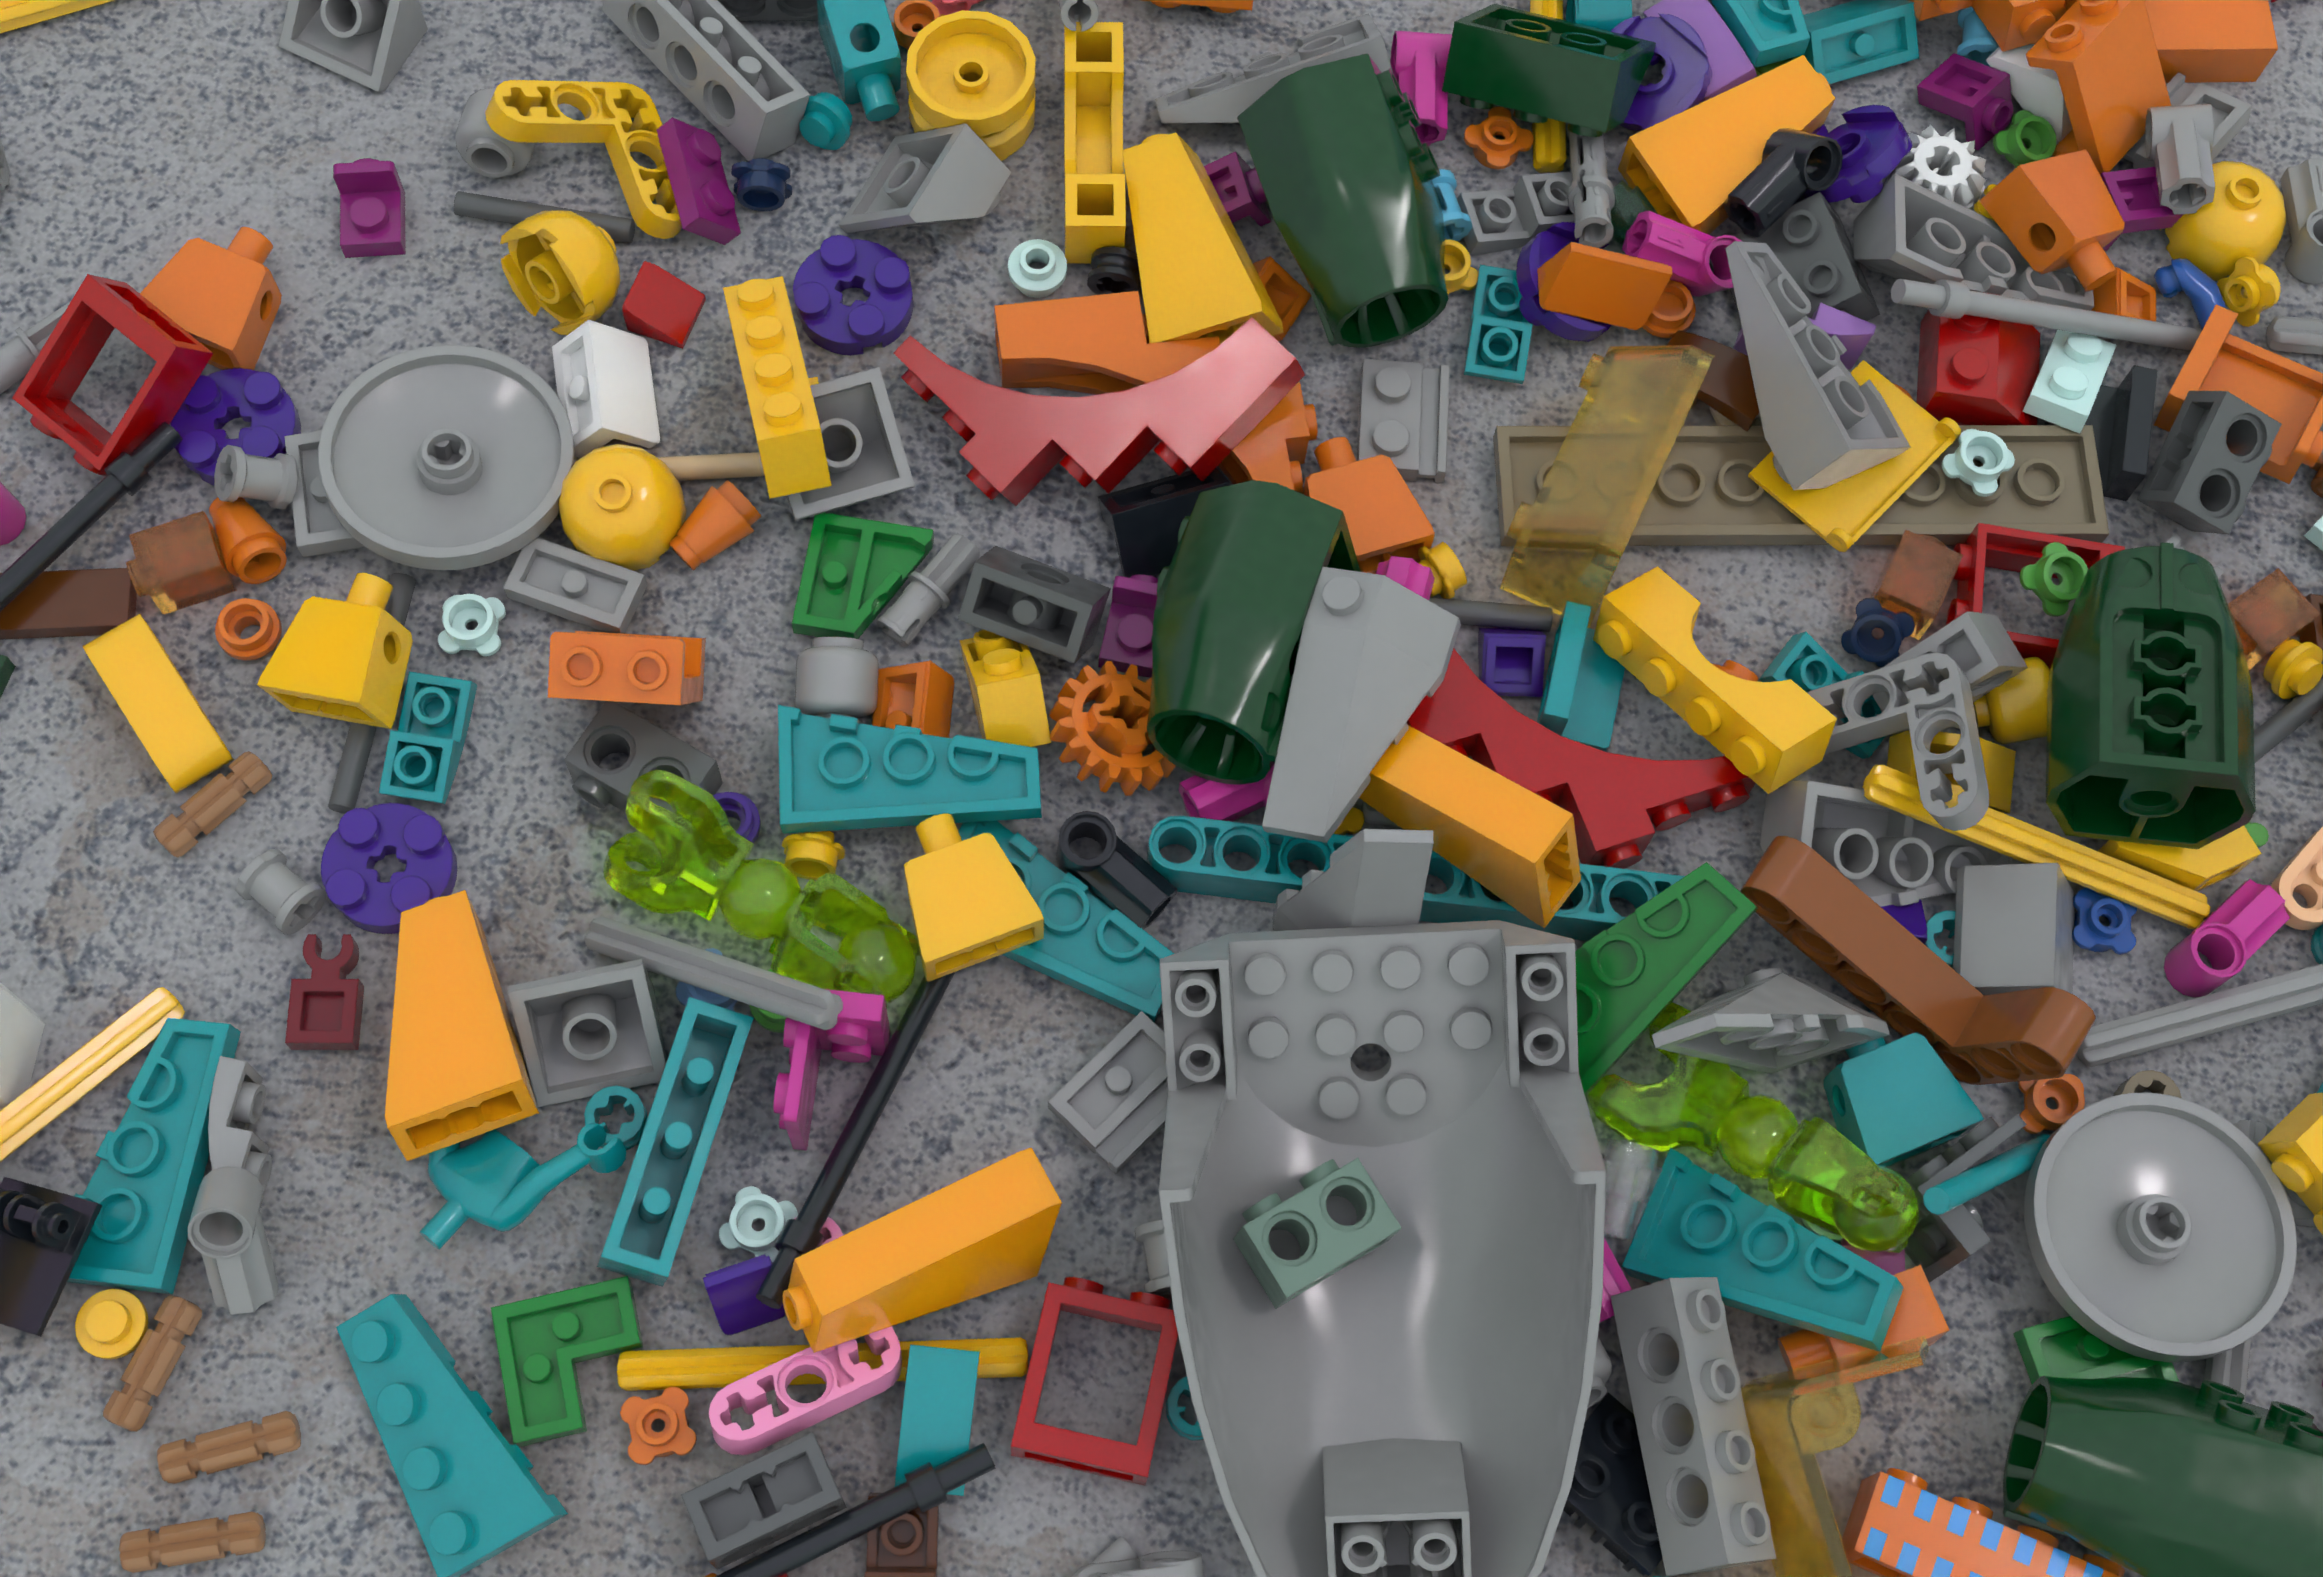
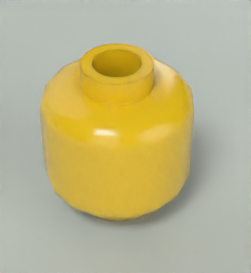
M2038 657L2023 659L2028 668L1973 702L1977 727L1989 726L1991 735L2000 744H2011L2047 737V689L2050 670L2046 663Z

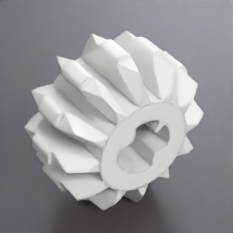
M1931 125L1922 131L1920 136L1909 132L1908 135L1912 141V148L1902 158L1897 167L1887 175L1884 185L1894 174H1897L1971 210L1973 203L1977 202L1982 195L1986 181L1982 177L1985 172L1986 159L1973 156L1975 140L1960 143L1955 140V128L1944 136H1940Z

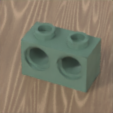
M1359 1158L1354 1159L1341 1168L1337 1166L1334 1159H1331L1313 1169L1299 1180L1304 1188L1301 1192L1282 1202L1277 1193L1271 1194L1242 1213L1247 1224L1241 1227L1233 1240L1275 1309L1385 1244L1402 1229ZM1340 1196L1349 1200L1356 1210V1224L1344 1226L1336 1223L1327 1212V1198ZM1273 1230H1285L1293 1234L1300 1245L1299 1258L1284 1260L1275 1255L1269 1245V1233Z

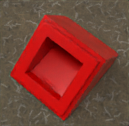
M644 261L622 307L627 330L683 349L706 301V297L703 293L661 267Z

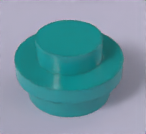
M820 92L815 96L809 97L803 119L799 123V129L802 136L810 144L826 150H837L850 137V127L853 122L852 114L840 98L831 93Z

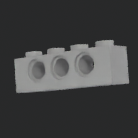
M603 0L601 10L748 161L768 157L795 144L799 132V123L803 119L810 93L718 0Z
M1668 1278L1611 1296L1666 1577L1712 1572L1776 1559L1770 1519L1764 1502L1755 1459V1448L1751 1440L1740 1388V1377L1736 1369L1718 1278Z

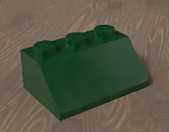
M1494 3L1454 21L1442 91L1459 95L1460 103L1468 107L1492 109L1495 104L1514 109L1513 116L1523 121L1545 123L1550 118L1569 123L1568 130L1572 133L1587 137H1600L1603 132L1606 133L1624 122L1653 57L1656 42Z

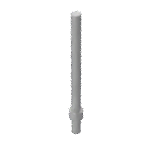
M1897 279L1891 289V299L1894 303L1928 308L1934 316L1959 319L1965 314L2184 351H2191L2199 337V331L2192 327L1972 291L1965 283L1940 279L1934 284Z

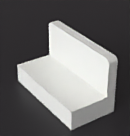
M587 320L552 346L557 395L567 412L571 424L575 457L582 458L592 450L603 447L613 439L646 448H652L660 442L648 343L644 337Z

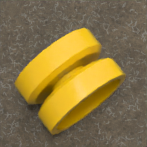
M962 10L936 18L921 29L908 49L906 66L907 90L909 92V120L914 133L966 123L1001 161L1007 159L1024 146L1034 128L1036 108V57L1028 38L1011 21L992 13Z

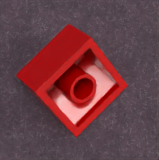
M1928 309L1920 325L1916 403L1939 422L1943 418L1948 417L1958 425H2037L2038 417L2022 411L2039 373L2041 333L2032 325L1965 314L1959 319L1934 316Z

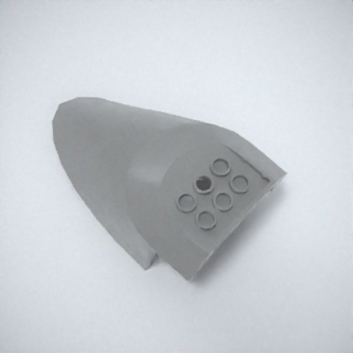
M1501 920L1229 933L1161 958L1160 978L1168 1099L1159 1197L1174 1317L1192 1403L1220 1495L1256 1577H1539L1544 1568L1572 1486L1593 1383L1603 1293L1606 1168L1579 1076L1574 939ZM1365 1044L1380 1045L1390 1055L1384 1067L1371 1072L1363 1071L1356 1067L1351 1057L1357 1048ZM1359 1158L1402 1229L1385 1244L1275 1309L1233 1240L1241 1227L1247 1224L1242 1213L1271 1194L1277 1193L1282 1202L1301 1192L1304 1188L1299 1180L1313 1169L1331 1159H1334L1337 1166L1341 1168L1354 1159ZM1340 1196L1327 1198V1212L1336 1223L1344 1226L1356 1224V1210L1349 1200ZM1273 1230L1269 1233V1245L1275 1255L1284 1260L1299 1258L1300 1245L1293 1234L1285 1230Z

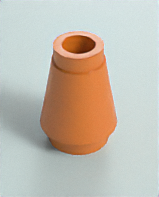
M727 480L718 489L713 486L710 487L669 545L694 571L701 563L707 562L753 533L754 530L751 526L762 516L752 503Z
M217 497L211 503L209 514L212 517L227 570L248 584H260L276 577L284 569L287 562L285 554L286 542L283 537L245 498L238 497L234 502L219 500Z

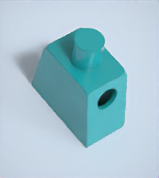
M817 0L818 30L844 103L851 105L861 102L866 118L869 121H882L896 115L900 110L895 93L901 89V55L885 1Z
M1914 1032L1888 1044L1881 1037L1845 1049L1849 1060L1837 1065L1823 1079L1827 1100L1850 1172L1855 1181L1959 1138L1984 1120L1980 1110L1924 1035L1919 1032Z

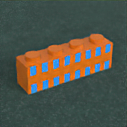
M1888 1468L1887 1473L1880 1471L1861 1481L1836 1555L1837 1558L1880 1577H2123L2125 1569L2122 1566L2108 1559L2091 1554H2084L2082 1559L2057 1549L2059 1540L2042 1530L2024 1525H2019L2017 1530L1993 1521L1994 1512L1976 1501L1963 1497H1953L1950 1502L1927 1492L1928 1483L1924 1479L1896 1468Z

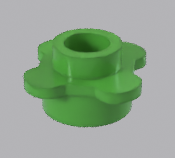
M2027 110L2016 112L2012 116V124L2006 131H2000L1995 134L1993 139L1995 151L2000 155H2004L2011 164L2015 165V168L2021 164L2051 157L2057 145L2056 134L2052 125L2046 119L2035 116Z
M2053 542L2043 548V556L2034 565L2030 564L2022 568L2020 583L2024 589L2032 590L2042 601L2043 610L2047 615L2058 617L2064 615L2068 611L2069 602L2077 598L2088 567L2079 555L2068 551L2064 544ZM2053 574H2056L2059 579L2058 585H2055L2051 580Z

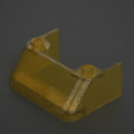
M1692 345L1610 346L1605 357L1593 353L1578 386L1588 391L1533 506L1522 501L1508 530L1507 536L1517 540L1500 589L1538 606L1552 607L1553 612L1560 616L1567 601L1591 606L1587 627L1590 628L1618 563L1677 436L1687 419L1715 355Z
M1925 1336L1882 1346L1880 1352L1870 1349L1753 1379L1740 1387L1751 1440L1755 1448V1459L1766 1511L1770 1519L1771 1535L1776 1559L1771 1561L1776 1577H1854L1815 1453L1841 1447L1856 1434L1861 1422L1862 1409L1854 1382L1924 1365L1929 1352Z

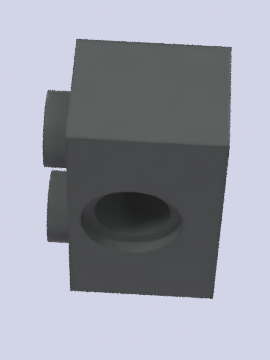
M994 546L975 561L957 620L1076 663L1094 643L1111 588Z

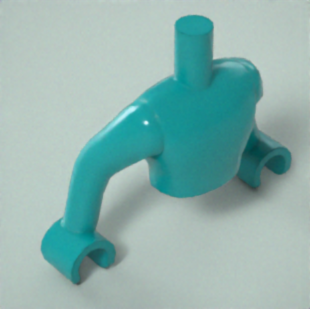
M591 1123L581 1129L576 1145L541 1165L520 1146L495 1129L486 1132L481 1138L463 1148H460L459 1142L429 1153L427 1172L430 1180L447 1203L419 1233L432 1246L440 1250L468 1218L500 1232L510 1231L523 1223L551 1190L589 1164L594 1171L599 1173H610L617 1170L626 1160V1148L619 1137H615L603 1148L598 1149L605 1143L607 1134L602 1125Z

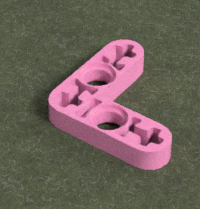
M828 1217L820 1231L824 1236L821 1245L843 1236L840 1227L833 1219ZM891 1326L864 1336L871 1352L874 1355H881L882 1366L871 1370L866 1362L859 1363L858 1345L856 1339L815 1353H813L811 1347L806 1348L727 1385L717 1392L710 1403L708 1414L714 1440L721 1449L730 1454H752L886 1391L895 1384L901 1374L902 1367L901 1347L893 1327ZM803 1374H815L821 1377L827 1384L823 1395L810 1403H799L791 1399L787 1394V1387L793 1379ZM771 1390H775L778 1408L782 1413L778 1417H774L772 1404L768 1405L766 1393ZM742 1407L745 1413L748 1415L752 1414L754 1426L742 1431L736 1422L732 1423L730 1412L735 1408Z

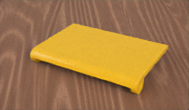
M1864 360L1850 372L1860 386L1870 379L1885 400L1911 448L1894 458L1823 489L1793 490L1791 485L1785 482L1777 473L1773 464L1774 454L1772 451L1748 474L1749 478L1840 552H1846L1961 435V428L1954 420L1945 417L1939 422Z

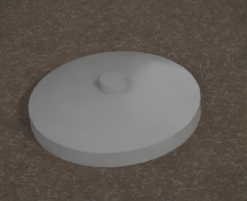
M436 345L405 351L389 357L363 372L347 386L332 405L324 421L318 445L320 477L327 500L341 525L353 538L374 553L396 563L428 570H460L478 567L505 558L531 543L547 529L559 514L558 502L561 495L562 482L575 463V447L571 424L563 404L553 389L538 374L519 361L495 351L465 345Z
M2128 1093L2105 1098L2085 1107L2055 1130L2041 1147L2029 1172L2024 1198V1223L2033 1260L2046 1286L2058 1303L2076 1322L2103 1342L2134 1356L2154 1361L2191 1362L2203 1360L2222 1354L2249 1340L2260 1332L2281 1308L2289 1292L2297 1260V1236L2293 1212L2279 1177L2272 1171L2270 1162L2242 1131L2217 1113L2197 1103L2166 1094Z

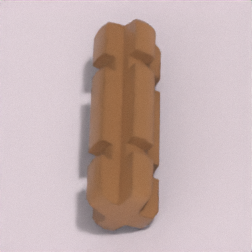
M250 751L241 754L228 765L231 769L228 775L224 776L219 773L180 806L184 811L177 818L170 814L157 825L153 831L156 839L175 857H181L198 843L195 837L200 832L207 836L246 802L243 796L250 791L255 795L271 781L272 774L259 757Z
M168 1295L164 1298L153 1318L159 1321L155 1330L147 1329L120 1379L125 1382L121 1392L114 1390L103 1410V1417L107 1421L129 1431L137 1432L142 1428L153 1408L148 1405L151 1396L159 1397L186 1347L181 1344L184 1335L192 1336L202 1317V1310L196 1304L173 1295Z
M283 1411L263 1417L262 1424L253 1423L250 1420L196 1435L195 1442L193 1443L191 1441L187 1442L186 1439L166 1443L157 1450L158 1468L163 1481L175 1484L197 1478L198 1471L200 1470L202 1472L206 1471L208 1475L262 1460L265 1452L273 1453V1456L291 1452L301 1446L300 1426L295 1414Z
M252 1511L229 1515L227 1522L216 1517L162 1526L159 1529V1533H156L155 1530L151 1531L150 1528L126 1532L120 1538L121 1565L123 1570L135 1573L157 1569L160 1562L162 1565L171 1567L225 1558L227 1551H230L231 1554L235 1553L236 1556L260 1552L264 1549L266 1541L264 1519L262 1515Z

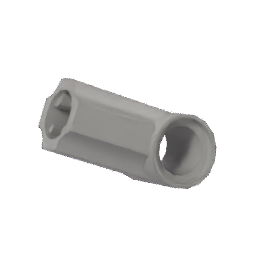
M2211 104L2149 107L2147 110L2145 123L2147 160H2155L2160 205L2169 207L2174 214H2193L2203 205L2213 202L2215 181L2211 153L2214 141V116Z
M2307 159L2299 165L2288 167L2280 179L2292 244L2285 253V264L2288 271L2295 278L2304 283L2320 284L2323 283V159Z
M224 1166L214 1169L205 1175L199 1186L188 1224V1239L192 1246L202 1254L215 1306L224 1307L229 1311L230 1315L252 1313L264 1303L274 1300L278 1292V1281L260 1213L263 1187L259 1179L250 1171L239 1167Z

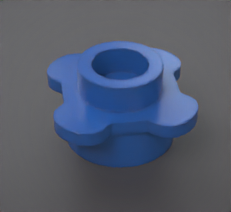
M2088 888L2081 889L2075 894L2073 906L2077 911L2075 912L2072 938L2080 948L2094 952H2106L2112 949L2116 954L2123 955L2135 947L2136 937L2131 932V917L2136 913V907L2108 896L2098 895L2095 891ZM2105 916L2108 918L2109 926H2103L2099 921V917Z

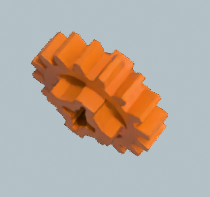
M1105 661L1098 674L1089 665L1083 667L1076 679L1069 678L1057 696L1058 700L1049 714V717L1057 722L1050 733V740L1066 743L1067 745L1059 757L1060 761L1068 763L1076 760L1081 765L1077 779L1082 782L1091 774L1099 777V788L1104 793L1109 790L1113 782L1120 783L1125 796H1132L1140 783L1148 791H1151L1157 786L1162 777L1168 778L1176 767L1155 747L1151 754L1144 757L1142 755L1148 744H1152L1147 731L1152 677L1146 682L1139 680L1136 665L1131 664L1124 675L1117 673L1112 661ZM1095 699V703H1093L1089 711L1082 712L1083 705Z

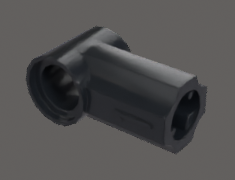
M1782 128L1774 132L1765 144L1762 163L1728 195V199L1723 203L1729 220L1736 223L1744 234L1759 238L1808 189L1822 191L1829 188L1838 178L1842 168L1843 155L1838 142L1830 137L1790 128Z
M1078 812L1066 819L1060 828L1056 855L1058 868L1065 874L1070 872L1088 886L1089 890L1109 908L1119 910L1143 930L1155 921L1176 895L1177 888L1116 836L1114 826L1105 816L1098 812ZM1078 838H1092L1101 845L1103 852L1096 858L1084 859L1075 855L1069 845Z

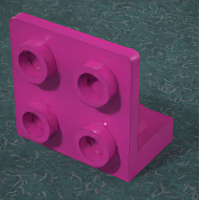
M826 989L832 994L839 995L843 1002V1009L838 1014L837 1024L828 1030L786 1017L783 1044L784 1047L790 1048L789 1064H791L790 1073H778L773 1110L774 1113L780 1114L779 1128L787 1130L793 1149L807 1151L822 1050H831L833 1058L853 1063L869 1062L871 1055H883L889 1043L891 1032L884 995Z

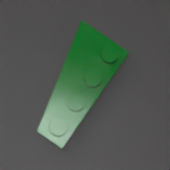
M1707 862L1635 909V912L1582 944L1583 946L1575 951L1578 1068L1585 1096L1758 909L1754 903Z

